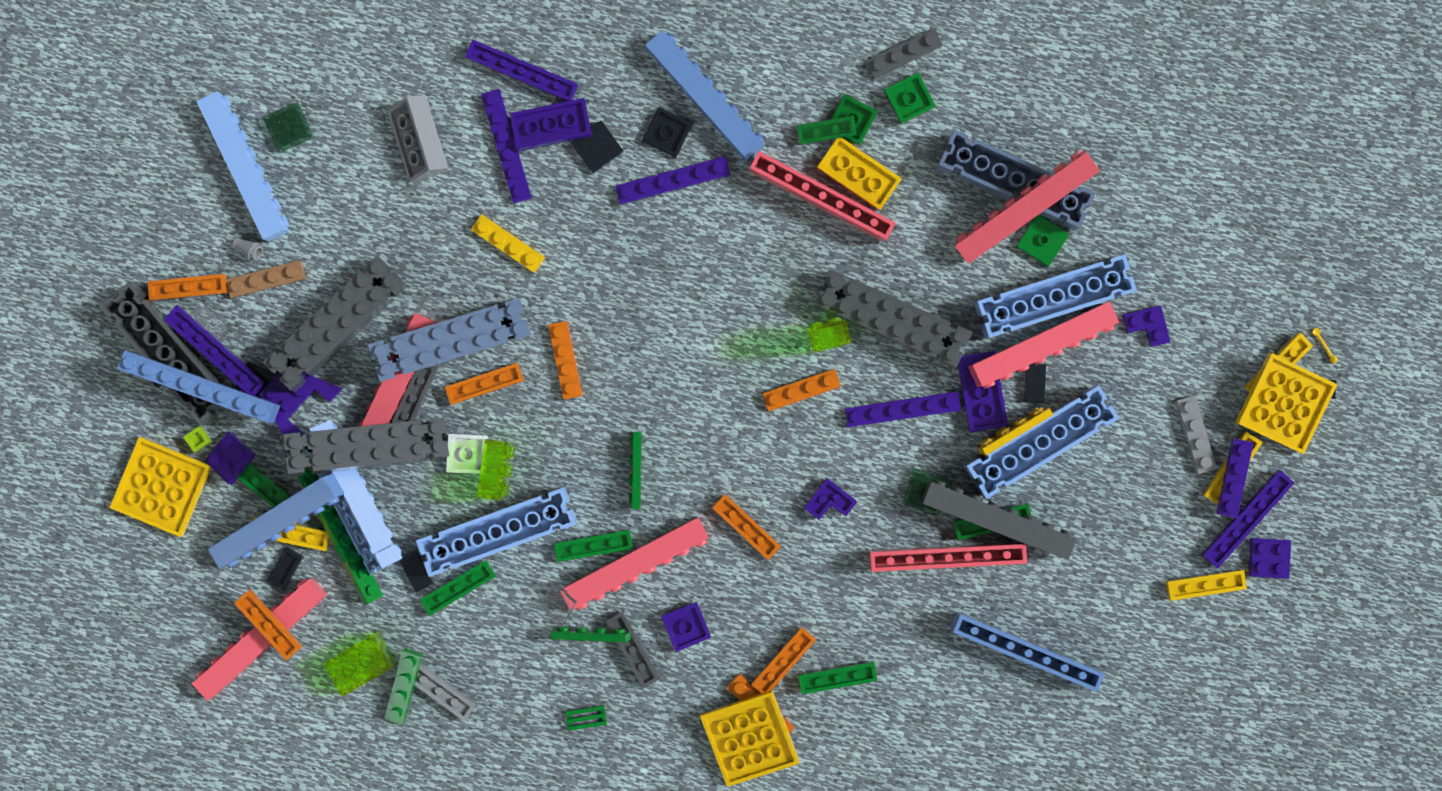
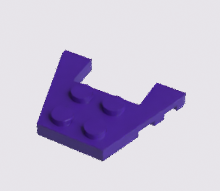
M282 374L276 375L262 390L260 396L264 400L280 405L275 422L282 434L300 433V437L304 432L289 419L315 390L329 402H332L343 390L338 386L307 374L304 377L307 382L294 392L289 390L280 381L279 378L283 376Z

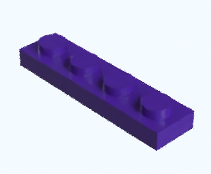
M1232 438L1216 514L1238 518L1253 442Z

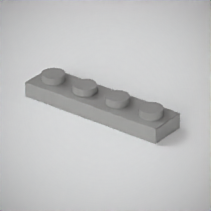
M1196 395L1175 400L1196 474L1217 469Z
M420 664L415 686L465 721L477 704Z

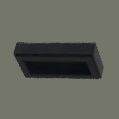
M1046 364L1028 365L1029 369L1025 370L1024 402L1044 403Z
M286 547L267 581L286 590L304 556Z
M417 550L412 551L399 560L416 593L434 584L432 578L428 576L425 565Z

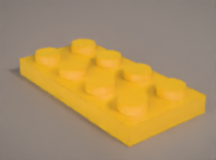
M843 138L835 140L817 167L818 170L879 211L902 179Z
M1037 407L1028 413L1029 416L1027 418L1020 417L1013 421L1012 427H1004L996 432L997 436L994 438L987 437L980 441V446L976 449L980 455H988L1053 416L1050 408Z

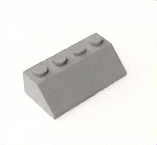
M426 95L406 96L387 110L409 183L438 175L448 169L447 160L443 153Z

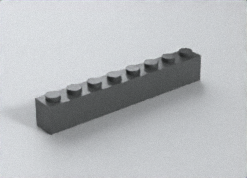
M935 479L934 483L928 481L920 503L1069 560L1077 539L1071 536L1072 532L1062 528L1060 532L1053 529L1054 525L1044 521L1042 525L1035 522L1036 518L1026 514L1024 518L1017 515L1018 511L1008 507L1006 511L999 508L1000 504L990 500L988 504L981 501L982 497L972 493L970 497L963 494L964 490L954 486L952 490L945 487L946 483Z

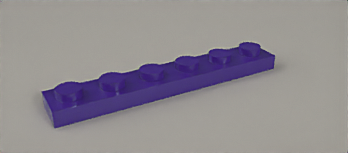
M473 39L465 56L468 60L565 101L573 100L579 86L575 82Z
M496 89L482 93L481 96L513 204L531 200V192L519 152L516 150L513 131L501 91Z
M726 156L616 185L615 187L620 205L728 177L731 174Z
M176 305L163 319L247 394L255 396L266 384L264 380L179 305Z
M958 391L845 408L847 427L954 412L962 409Z
M1277 470L1238 513V518H1234L1201 555L1215 568H1219L1294 485V482L1281 470Z

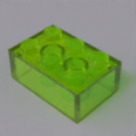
M840 317L829 319L824 325L821 322L812 323L804 331L809 354L846 346L851 343L846 319L841 320Z
M492 438L485 439L476 497L500 501L505 499L506 495L509 496L510 484H508V477H511L513 473V465L510 464L511 458H514L516 454V446H513L514 442Z
M378 631L322 664L339 694L343 697L397 665V662Z

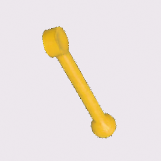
M1314 328L1312 335L1318 338L1330 357V362L1336 363L1338 359L1336 356H1333L1320 336V329Z

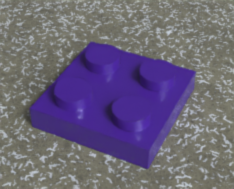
M227 431L204 461L227 484L233 485L256 454L234 433Z
M1250 537L1248 576L1289 579L1291 540Z
M697 601L661 616L675 652L711 638Z

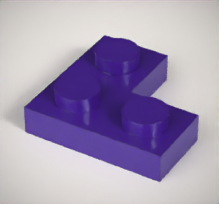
M1161 305L1122 315L1126 332L1131 333L1145 329L1150 347L1170 343Z
M826 478L804 509L820 520L830 505L844 516H847L858 501Z

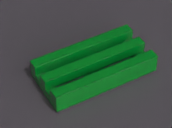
M604 705L566 711L569 731L607 725ZM601 710L600 714L571 718V715ZM602 718L601 721L588 722L576 725L572 724L573 722Z

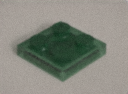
M298 102L263 117L279 153L315 138Z
M914 468L901 504L938 517L940 510L920 503L928 481L934 483L935 479L946 483V488H949L951 481Z

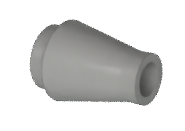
M236 238L232 243V247L249 260H258L262 256L263 247L257 242Z

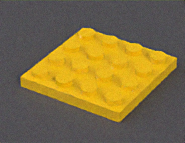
M1268 353L1235 423L1304 454L1338 384L1273 353Z
M139 437L109 508L178 537H183L211 467L205 462L144 437Z
M773 690L700 714L727 787L797 765L800 762Z

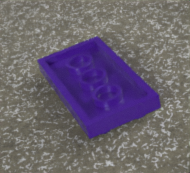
M585 98L510 113L515 146L518 152L592 136Z
M995 351L962 356L957 366L969 433L1008 426L1000 379L995 380V385L984 389V386L977 387L968 366L995 354Z

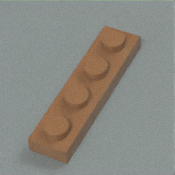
M299 260L226 279L230 298L233 299L306 280L302 261Z

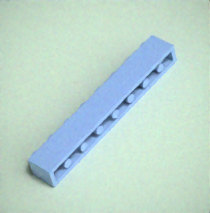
M214 92L196 101L263 240L271 241L288 233V220L284 215H281L279 211L281 206L276 198L273 199L271 194L273 191L272 187L262 176L264 171L254 159L256 157L254 150L248 147L246 143L248 138L242 129L240 130L238 126L240 122L237 115L230 110L231 102L228 97L219 92Z

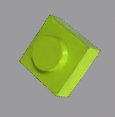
M198 426L183 437L194 453H197L212 442L202 426Z

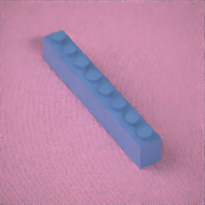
M661 30L645 44L646 50L747 163L758 151L764 148V139L759 133H754L750 129L752 126L745 118L741 119L739 117V111L733 104L729 105L725 101L726 96L721 90L716 91L712 86L714 84L707 75L704 77L700 73L701 68L695 61L691 62L687 58V52L682 47L678 48L676 46L674 37L669 32L666 34Z
M124 350L117 369L267 423L274 424L280 408L278 404L133 352Z
M333 473L324 476L208 550L219 569L226 566L228 569L239 564L238 560L240 558L244 560L252 556L253 550L259 551L267 546L266 542L269 540L274 542L282 537L280 535L282 532L286 534L296 528L295 524L299 523L301 525L310 520L309 516L311 514L315 516L325 510L324 506L327 504L329 507L340 501L339 497L345 493Z
M957 611L949 628L955 634L1098 692L1104 677V673L1093 667Z

